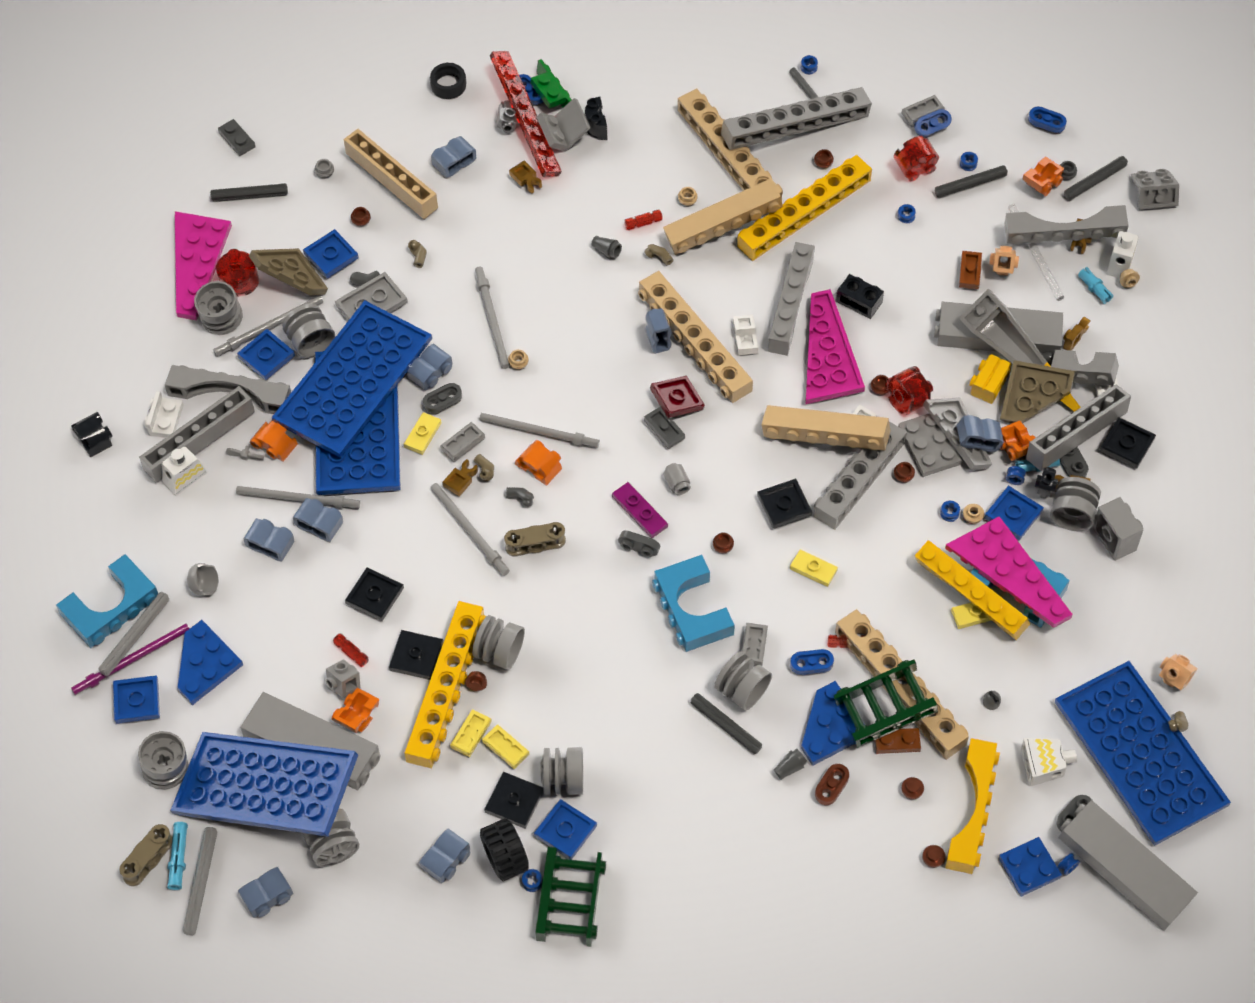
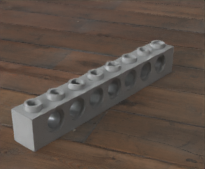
M863 87L723 120L721 135L729 149L733 150L868 117L872 102Z

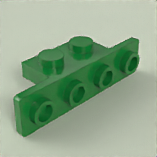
M542 59L538 60L536 71L538 75L531 77L530 84L548 108L558 105L564 108L572 100L568 91L564 90L559 79L551 72L550 67Z

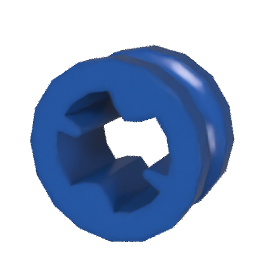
M811 55L803 57L801 60V71L808 75L814 74L818 69L817 58Z
M973 152L963 153L961 155L960 167L965 171L975 170L978 156Z
M904 204L899 207L898 219L902 223H911L915 220L916 210L912 205ZM904 212H908V214L910 213V215L905 216L906 214H904Z
M1018 466L1009 467L1006 481L1013 485H1021L1025 481L1026 471Z
M951 500L944 502L940 513L943 520L953 522L958 519L960 513L959 504ZM949 508L953 509L952 514L947 513Z
M1070 853L1057 867L1063 869L1064 875L1067 876L1076 869L1080 861L1078 859L1075 860L1074 855Z
M529 869L523 873L522 885L526 891L536 892L542 887V875L538 870ZM532 876L536 877L537 883L534 884L533 882V885H530L528 883V878L530 877L532 879Z

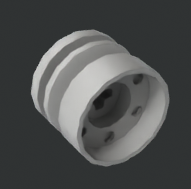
M214 281L203 285L197 291L194 304L206 330L213 334L222 335L232 332L240 325L243 318L242 308L232 286L226 282Z
M305 304L293 309L284 318L282 323L283 330L287 334L288 339L292 341L296 352L304 358L315 357V352L325 351L336 337L331 325L326 321L324 314H322L321 309L316 304Z
M1080 477L1061 479L1056 488L1055 500L1053 501L1050 513L1051 520L1057 526L1067 530H1089L1093 527L1096 509L1101 495L1100 488L1095 483Z
M491 615L486 616L475 637L473 657L477 659L483 657V661L489 662L494 656V665L507 670L511 669L520 653L525 628L511 622L504 628V620L499 618L496 620V617Z
M740 651L720 671L714 688L720 692L723 691V695L726 697L733 695L732 701L746 711L754 706L765 693L771 682L772 673L761 665L753 668L754 660L747 658V655Z
M159 731L150 734L139 746L138 757L143 778L149 785L157 789H169L176 787L183 781L189 765L184 742L179 736L171 732Z
M582 747L567 748L566 758H561L559 748H555V758H551L550 748H544L541 760V783L545 795H551V785H555L556 795H560L561 785H566L568 795H583Z
M338 809L328 837L302 833L306 843L310 846V853L313 855V860L317 866L327 867L341 863L354 855L359 849L360 844L355 837V832L350 829L351 823L343 809Z

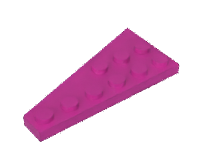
M175 211L177 317L197 321L199 314L194 304L195 295L203 285L212 281L232 227L231 221Z
M831 289L811 293L806 404L865 392V385Z
M1000 516L945 545L946 550L950 553L954 552L960 557L961 561L965 564L969 563L984 578L1002 591L1010 593L1017 602L1025 604L1033 610L1036 616L1051 627L1055 628L1072 618L1073 614Z

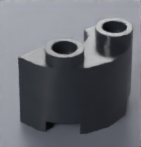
M601 97L590 98L587 100L585 107V117L590 125V129L587 132L589 135L591 133L593 136L598 137V140H608L605 115L602 114Z
M98 412L71 425L72 430L80 439L90 457L113 446L109 439L113 437L107 426H102L103 420Z

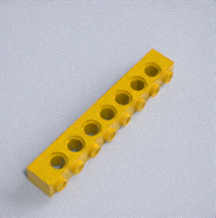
M858 155L851 159H846L842 165L836 169L833 168L824 177L818 178L811 186L802 189L793 198L787 199L783 207L779 208L776 212H770L762 219L756 220L747 229L741 230L737 236V247L751 261H754L870 182L872 168Z
M458 601L405 750V758L408 763L432 769L434 761L437 762L441 751L439 746L446 739L447 723L452 722L454 703L457 704L461 695V691H459L460 686L465 684L467 666H471L473 662L472 651L475 637L486 617L482 606ZM465 626H471L470 629H463ZM458 645H465L463 648H457ZM453 663L459 664L456 667H450ZM446 682H451V683H452V684L449 685V686H444V685H443V684L446 683ZM439 701L445 702L443 705H436ZM433 720L439 721L434 725L429 724ZM424 740H432L429 744L422 743Z

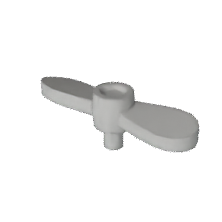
M246 446L242 451L233 448H227L226 450L228 455L239 456L243 460H248V458L264 460L263 455L250 453L249 446Z

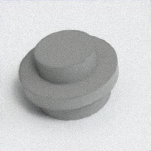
M320 159L314 168L315 173L319 177H328L334 172V166L328 159Z

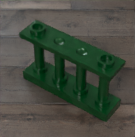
M915 659L902 661L897 667L853 687H844L838 690L837 694L833 695L837 706L844 703L856 730L852 733L857 748L938 712L934 697L930 699L924 697L912 673L917 671ZM903 676L917 701L916 705L910 708L904 706L892 682ZM883 685L897 710L896 714L890 717L884 716L872 690ZM863 694L876 718L875 723L869 726L863 724L852 699Z
M548 847L535 931L536 941L546 942V935L551 934V932L586 936V945L591 947L592 939L597 938L598 925H594L600 877L601 874L605 875L606 861L602 860V852H597L596 862L561 859V856L557 855L556 847ZM560 868L595 871L594 882L584 883L558 880V877H555V872L560 870ZM557 889L592 893L591 904L558 902L552 899V893L557 891ZM554 910L589 914L588 927L552 923V920H549L550 912L554 913Z

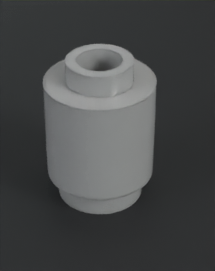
M676 463L668 465L663 475L671 491L675 492L676 495L685 494L690 490L691 486L683 466Z

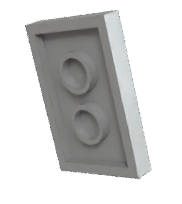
M386 272L335 301L337 308L347 320L352 317L364 300L389 313L408 303L407 297Z
M930 414L898 424V427L907 432L905 443L922 477L961 465L962 460L957 450Z

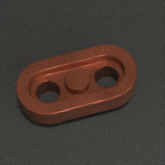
M833 764L829 767L815 791L816 800L820 804L831 805L837 800L849 781V770L846 766ZM839 775L841 779L836 780L834 776ZM829 793L830 796L824 797L822 794Z

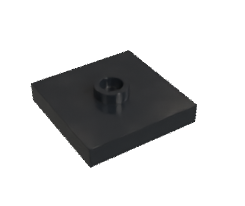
M1118 417L1099 451L1138 469L1155 440L1156 434Z
M796 478L757 491V496L773 529L812 516L813 512Z
M366 567L345 599V604L383 621L404 589V584Z
M401 630L389 665V671L431 680L443 645V639Z
M503 772L484 809L485 813L500 819L507 818L512 824L526 829L544 792V788Z

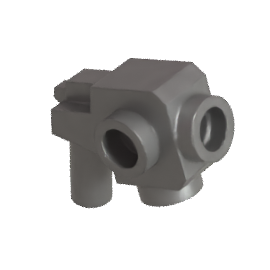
M509 100L502 101L498 107L497 127L501 128L504 132H512L517 126H520L522 115L518 114V110H524V103H510Z

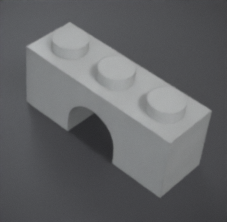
M1055 350L1051 367L1075 371L1073 383L1104 386L1115 384L1119 364L1116 353L1095 352L1094 359L1090 363L1081 365L1078 362L1076 351Z

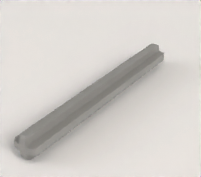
M158 593L157 597L149 604L99 666L98 669L102 675H110L167 604L169 597L166 593Z
M206 827L204 830L183 926V932L186 935L196 934L217 837V830L213 827Z

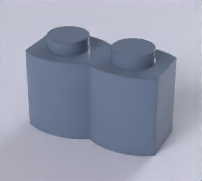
M462 136L453 138L446 146L433 151L431 155L432 165L446 178L451 177L461 168L467 167L476 160V149Z
M662 308L652 309L645 316L647 323L645 330L652 350L656 354L668 351L671 348L670 337L672 331Z
M433 343L423 351L420 357L413 361L406 373L407 378L426 391L437 384L439 377L450 372L453 364L452 357Z
M967 415L963 416L957 423L960 445L963 447L996 452L1004 443L1000 423L996 420L989 418L980 419L976 416Z
M306 498L293 516L294 525L298 528L312 533L324 541L331 542L343 524V517L336 508L324 507L319 500Z
M257 518L243 538L245 546L281 562L295 542L294 536L288 528L275 527L271 521Z
M447 828L419 862L420 867L441 883L446 879L450 880L456 872V866L460 862L464 863L470 856V845Z
M278 867L267 871L258 879L247 883L238 890L253 918L267 915L271 910L270 908L277 904H285L290 900V896L293 895L291 887Z

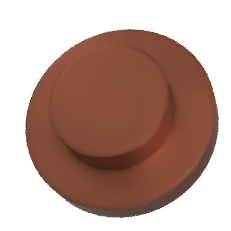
M826 149L819 150L814 157L815 164L821 168L830 167L834 161L832 153Z
M357 207L351 213V221L355 225H366L370 221V213L364 207Z
M877 375L871 381V389L876 394H886L891 390V381L885 375Z
M901 462L896 465L894 476L897 480L909 482L914 478L915 469L910 463Z
M722 532L714 537L713 547L717 552L727 553L733 549L734 540L728 533Z
M473 671L466 677L465 684L473 691H480L486 688L487 679L482 672Z
M909 777L902 783V793L909 799H917L924 792V784L916 777Z
M930 845L924 849L922 857L926 865L939 867L944 863L946 855L940 846Z

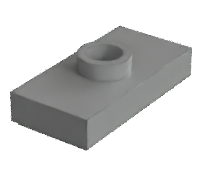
M933 95L903 108L901 113L908 123L914 126L919 118L939 109H945V107Z
M470 422L440 445V448L455 462L484 440L485 434L474 423Z
M746 623L742 652L747 655V658L754 660V666H762L768 625Z

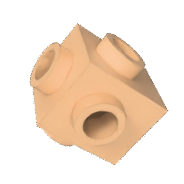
M1000 246V248H995V253H991L989 265H993V271L996 274H1013L1014 268H1018L1019 256H1016V251L1012 250V247ZM1002 256L1008 257V260L1006 262H1002L1000 258Z
M1175 654L1170 658L1166 657L1160 665L1162 671L1159 676L1163 678L1165 684L1182 690L1188 685L1198 668L1190 664V660L1185 656Z

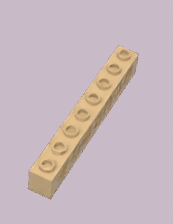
M696 88L678 98L679 113L743 191L772 179L770 173L762 168L760 161L750 153L748 146L733 150L729 149L721 135L723 120L725 119L719 116L717 109L710 105L704 94H701ZM773 181L782 200L783 190L779 184Z
M660 271L639 282L638 294L642 301H646L650 305L651 310L660 308L664 310L675 340L684 345L687 354L695 358L698 367L706 371L710 381L713 384H717L725 398L734 403L752 392L753 380Z
M857 609L836 623L835 633L873 677L897 667L902 662L896 649L886 643L882 633L878 629L875 630L871 626L868 617L865 614H861ZM858 633H862V634H864V635H866V636H865V637H859L857 634H858ZM871 649H877L880 652L874 653ZM889 664L893 666V668L889 669L886 668L884 665ZM913 673L924 697L928 699L934 697L938 707V712L934 713L936 716H928L914 722V724L947 760L967 746L968 732L963 725H959L954 720L951 711L945 709L940 704L936 694L930 693L924 681ZM903 676L892 682L904 706L910 708L916 705L917 701L912 698L914 695L908 683L900 684L898 682L900 680L906 681ZM945 728L948 729L950 732L944 733L940 729Z

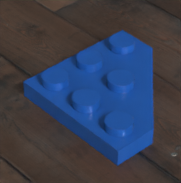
M202 619L185 632L178 680L179 692L192 706L243 666L242 660Z
M836 681L818 689L814 698L801 749L812 766L855 744L852 733L856 730L844 703L837 706L833 695L837 694V691L841 689Z

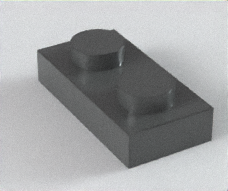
M234 119L218 127L219 134L239 156L256 147L255 142Z
M661 406L644 416V421L668 449L685 439L684 432L672 418H667Z

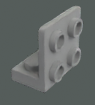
M575 98L555 116L542 112L537 116L549 147L564 152L590 129L580 103Z
M1157 169L1155 172L1138 171L1131 174L1132 181L1138 187V208L1140 210L1179 206V183L1170 171Z

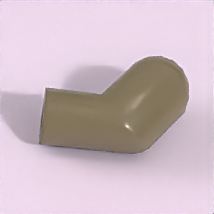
M655 244L648 245V248L644 251L650 258H653L654 255L659 256L667 266L674 260L665 248Z
M478 454L474 462L481 467L480 478L483 481H490L494 477V464L481 454Z

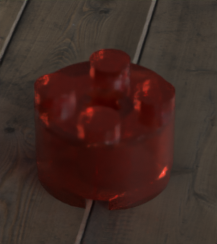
M917 136L906 141L903 144L904 148L901 151L897 149L894 153L895 161L910 182L916 180L920 174L934 172L936 170L935 165L939 160V155L927 137L924 139L923 136Z
M230 249L228 253L218 260L216 265L218 280L232 286L237 297L241 294L248 295L257 288L259 275L257 267L249 257V253L239 251L238 249Z
M917 366L909 367L888 378L885 384L886 391L889 390L891 394L888 398L892 406L899 413H906V415L923 407L925 400L931 399V392L933 391L931 382L926 381Z

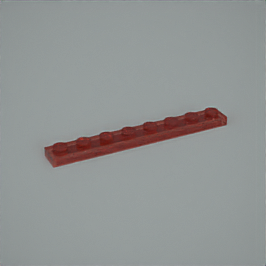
M492 51L490 59L511 107L516 112L515 116L542 177L559 176L562 172L552 148L549 147L537 120V114L509 51Z

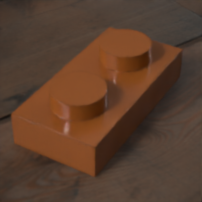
M962 251L959 288L979 290L982 262L981 252Z
M919 728L899 729L876 739V754L921 752Z

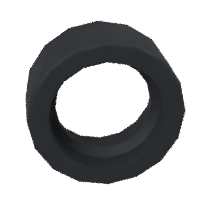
M449 62L434 67L430 73L432 92L442 99H453L463 94L467 84L464 69L460 65ZM448 75L459 79L456 84L451 86H442L437 83L440 78Z

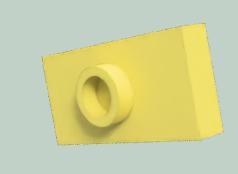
M423 412L404 442V448L423 455L440 427L441 419Z
M799 550L790 565L791 570L827 587L838 571L837 566L803 550Z
M973 603L959 605L951 609L958 629L992 621Z
M472 709L450 744V747L471 757L490 726L492 719Z
M498 724L482 738V742L513 769L530 755L524 746Z

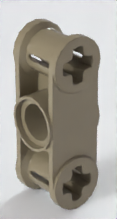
M559 522L510 530L504 536L505 550L510 556H519L559 549L566 543L565 527Z
M158 824L152 827L120 865V874L127 885H139L171 848L173 837L166 825Z

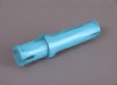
M175 822L173 824L171 859L167 866L169 870L167 888L170 890H181L183 871L186 869L184 856L188 824L185 822Z

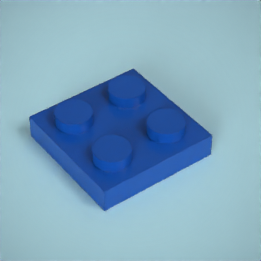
M335 229L303 249L304 255L326 279L359 258L358 253Z
M266 329L241 349L237 355L264 380H267L295 357V352L271 331Z
M1008 485L986 512L984 519L991 521L1000 516L1015 538L1020 541L1043 512L1044 507Z
M157 675L113 681L114 720L116 724L160 718Z
M560 799L534 832V837L549 847H556L558 853L572 860L597 827V822Z
M1040 837L1004 852L998 858L1021 897L1060 879L1062 876Z

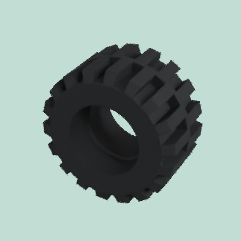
M507 818L480 829V838L494 872L500 880L504 882L529 870V862L523 844L513 824Z

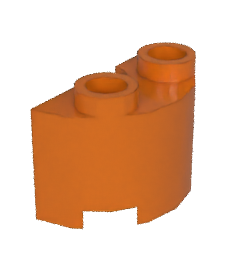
M1045 156L1034 169L1031 168L1023 174V181L1044 196H1047L1054 186L1058 187L1063 180L1061 175L1064 168Z
M1019 420L1001 428L1004 443L1000 449H1005L1009 459L1014 461L1027 455L1029 442L1036 437L1034 435L1030 436L1027 428Z
M271 421L269 424L265 422L250 439V444L258 450L265 448L266 453L271 458H278L283 462L298 445L295 437L293 439L285 433L287 429L274 421Z
M535 440L534 443L530 444L515 460V465L524 471H530L537 480L546 486L562 470L561 463L559 462L561 460L560 455L556 451L548 450L539 440Z
M357 687L352 694L347 695L344 701L345 707L335 710L332 720L355 733L358 731L363 732L373 719L370 714L375 707H378L379 698Z

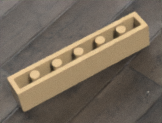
M356 129L343 139L346 154L420 217L425 219L438 209L436 193L361 130Z
M769 179L668 224L663 229L676 255L684 253L696 245H702L714 237H720L732 229L740 228L743 224L750 221L758 220L763 215L776 212L779 208L783 207V204L772 179Z
M767 405L761 424L764 437L771 439L821 443L832 446H849L851 448L858 447L871 450H886L891 431L889 418Z

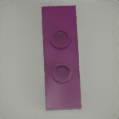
M629 482L612 493V497L651 538H654L668 528V523Z

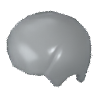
M198 563L192 566L187 576L189 589L196 595H212L217 590L219 583L216 568L205 563Z

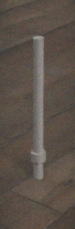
M479 266L475 268L478 290L482 293L501 367L507 369L510 365L491 300L489 281L485 278L483 267Z
M319 295L302 305H319L323 303V299ZM292 310L236 338L228 339L226 343L214 348V353L216 356H219L230 349L233 351L239 348L240 344L260 335L264 330H270L282 324L284 318Z
M482 412L479 417L480 421L570 441L578 446L587 445L598 448L600 440L585 437L582 433L576 432L572 434Z
M434 483L431 486L432 491L486 554V559L490 564L495 565L503 576L507 575L510 570L501 560L502 557L496 550L493 551L437 483Z
M237 486L236 494L299 502H304L306 498L317 499L322 504L333 505L334 508L341 509L343 507L360 508L361 503L360 500L345 499L344 496L338 495L328 497Z

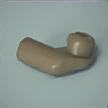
M411 240L408 243V248L415 256L413 265L417 268H422L427 251L420 242Z
M1182 711L1176 712L1174 715L1175 719L1168 722L1172 732L1176 730L1184 732L1189 726L1185 713Z

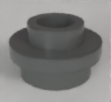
M1064 161L1060 164L1064 168L1061 175L1063 179H1073L1077 175V167L1073 162Z

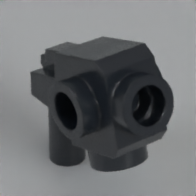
M1045 467L1042 475H1037L1035 487H1038L1037 494H1040L1041 498L1046 499V496L1050 497L1051 491H1056L1058 479H1054L1056 470L1053 468Z

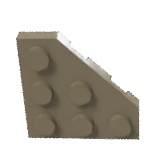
M299 248L251 250L249 254L250 259L258 270L308 295H325L328 290Z
M1014 360L1000 420L1010 423L1020 420L1023 424L1071 393L1075 371Z

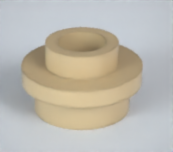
M684 187L678 193V200L683 205H693L697 201V193L692 187Z
M1127 269L1120 275V283L1125 288L1135 286L1140 279L1138 272L1133 269Z
M517 349L511 352L508 362L512 368L522 369L527 366L529 359L523 350Z
M969 504L963 510V517L968 523L977 524L982 521L984 510L978 504Z

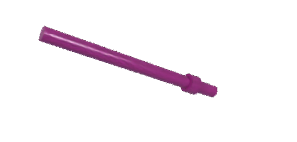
M185 623L126 656L118 663L110 675L182 636L190 628ZM100 671L96 674L91 673L85 677V680L71 687V690L76 695L89 687L93 688L99 685V681L108 676L102 675Z

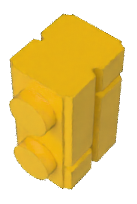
M992 354L988 356L987 360L983 359L978 368L979 374H974L969 386L972 387L970 394L992 404L1010 374L1011 362L1000 359Z

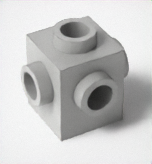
M344 659L326 668V684L328 688L334 690L342 698L350 693L352 694L357 687L361 689L359 671Z

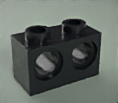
M849 274L837 290L836 302L871 319L883 303L884 291L878 286L863 281L860 277Z

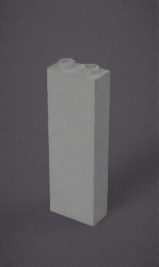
M941 302V308L936 310L935 321H939V326H935L934 338H938L937 346L996 351L975 335L959 319L972 304ZM1007 307L1040 352L1051 351L1055 353V350H1061L1063 312Z
M262 692L240 727L243 737L356 751L358 758L347 785L355 790H359L361 785L366 784L371 768L378 764L381 757L377 744L265 692Z
M1091 800L1087 805L1082 803L1074 812L1076 817L1072 821L1068 818L1060 827L1062 832L1058 838L1165 931L1198 892L1094 801Z

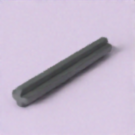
M1124 156L1118 157L1066 189L1064 197L1067 200L1074 199L1126 167L1128 160Z
M1005 165L936 186L934 191L936 196L940 198L1005 177L1008 170Z
M286 183L213 189L210 192L212 201L287 195L288 187Z
M696 693L691 698V704L753 754H757L761 750L762 743L702 695Z

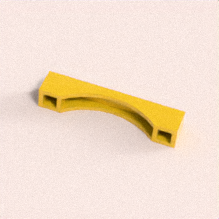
M927 540L915 554V558L920 565L958 591L1015 640L1030 625L1025 615L931 541Z
M974 738L970 739L965 768L971 777L975 790V811L963 830L951 839L946 869L972 874L974 866L979 867L981 854L977 853L978 846H983L985 833L981 832L982 825H987L989 813L985 812L986 805L990 806L993 793L988 791L990 785L994 786L996 772H992L993 765H998L1000 752H996L997 743Z

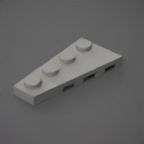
M961 398L925 400L923 406L971 470L989 469L992 463L986 451L979 448H966L960 445L957 423L963 416L969 415Z

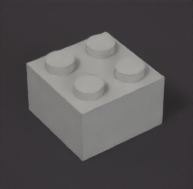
M1118 497L1098 507L1092 529L1113 559L1116 561L1137 551L1143 533V525L1140 520L1134 517L1130 506L1124 503L1121 497Z

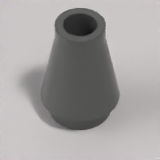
M595 236L591 243L592 247L598 249L608 258H617L622 250V245L618 240Z
M796 748L794 751L790 750L773 770L782 780L805 768L804 765L807 763V760Z

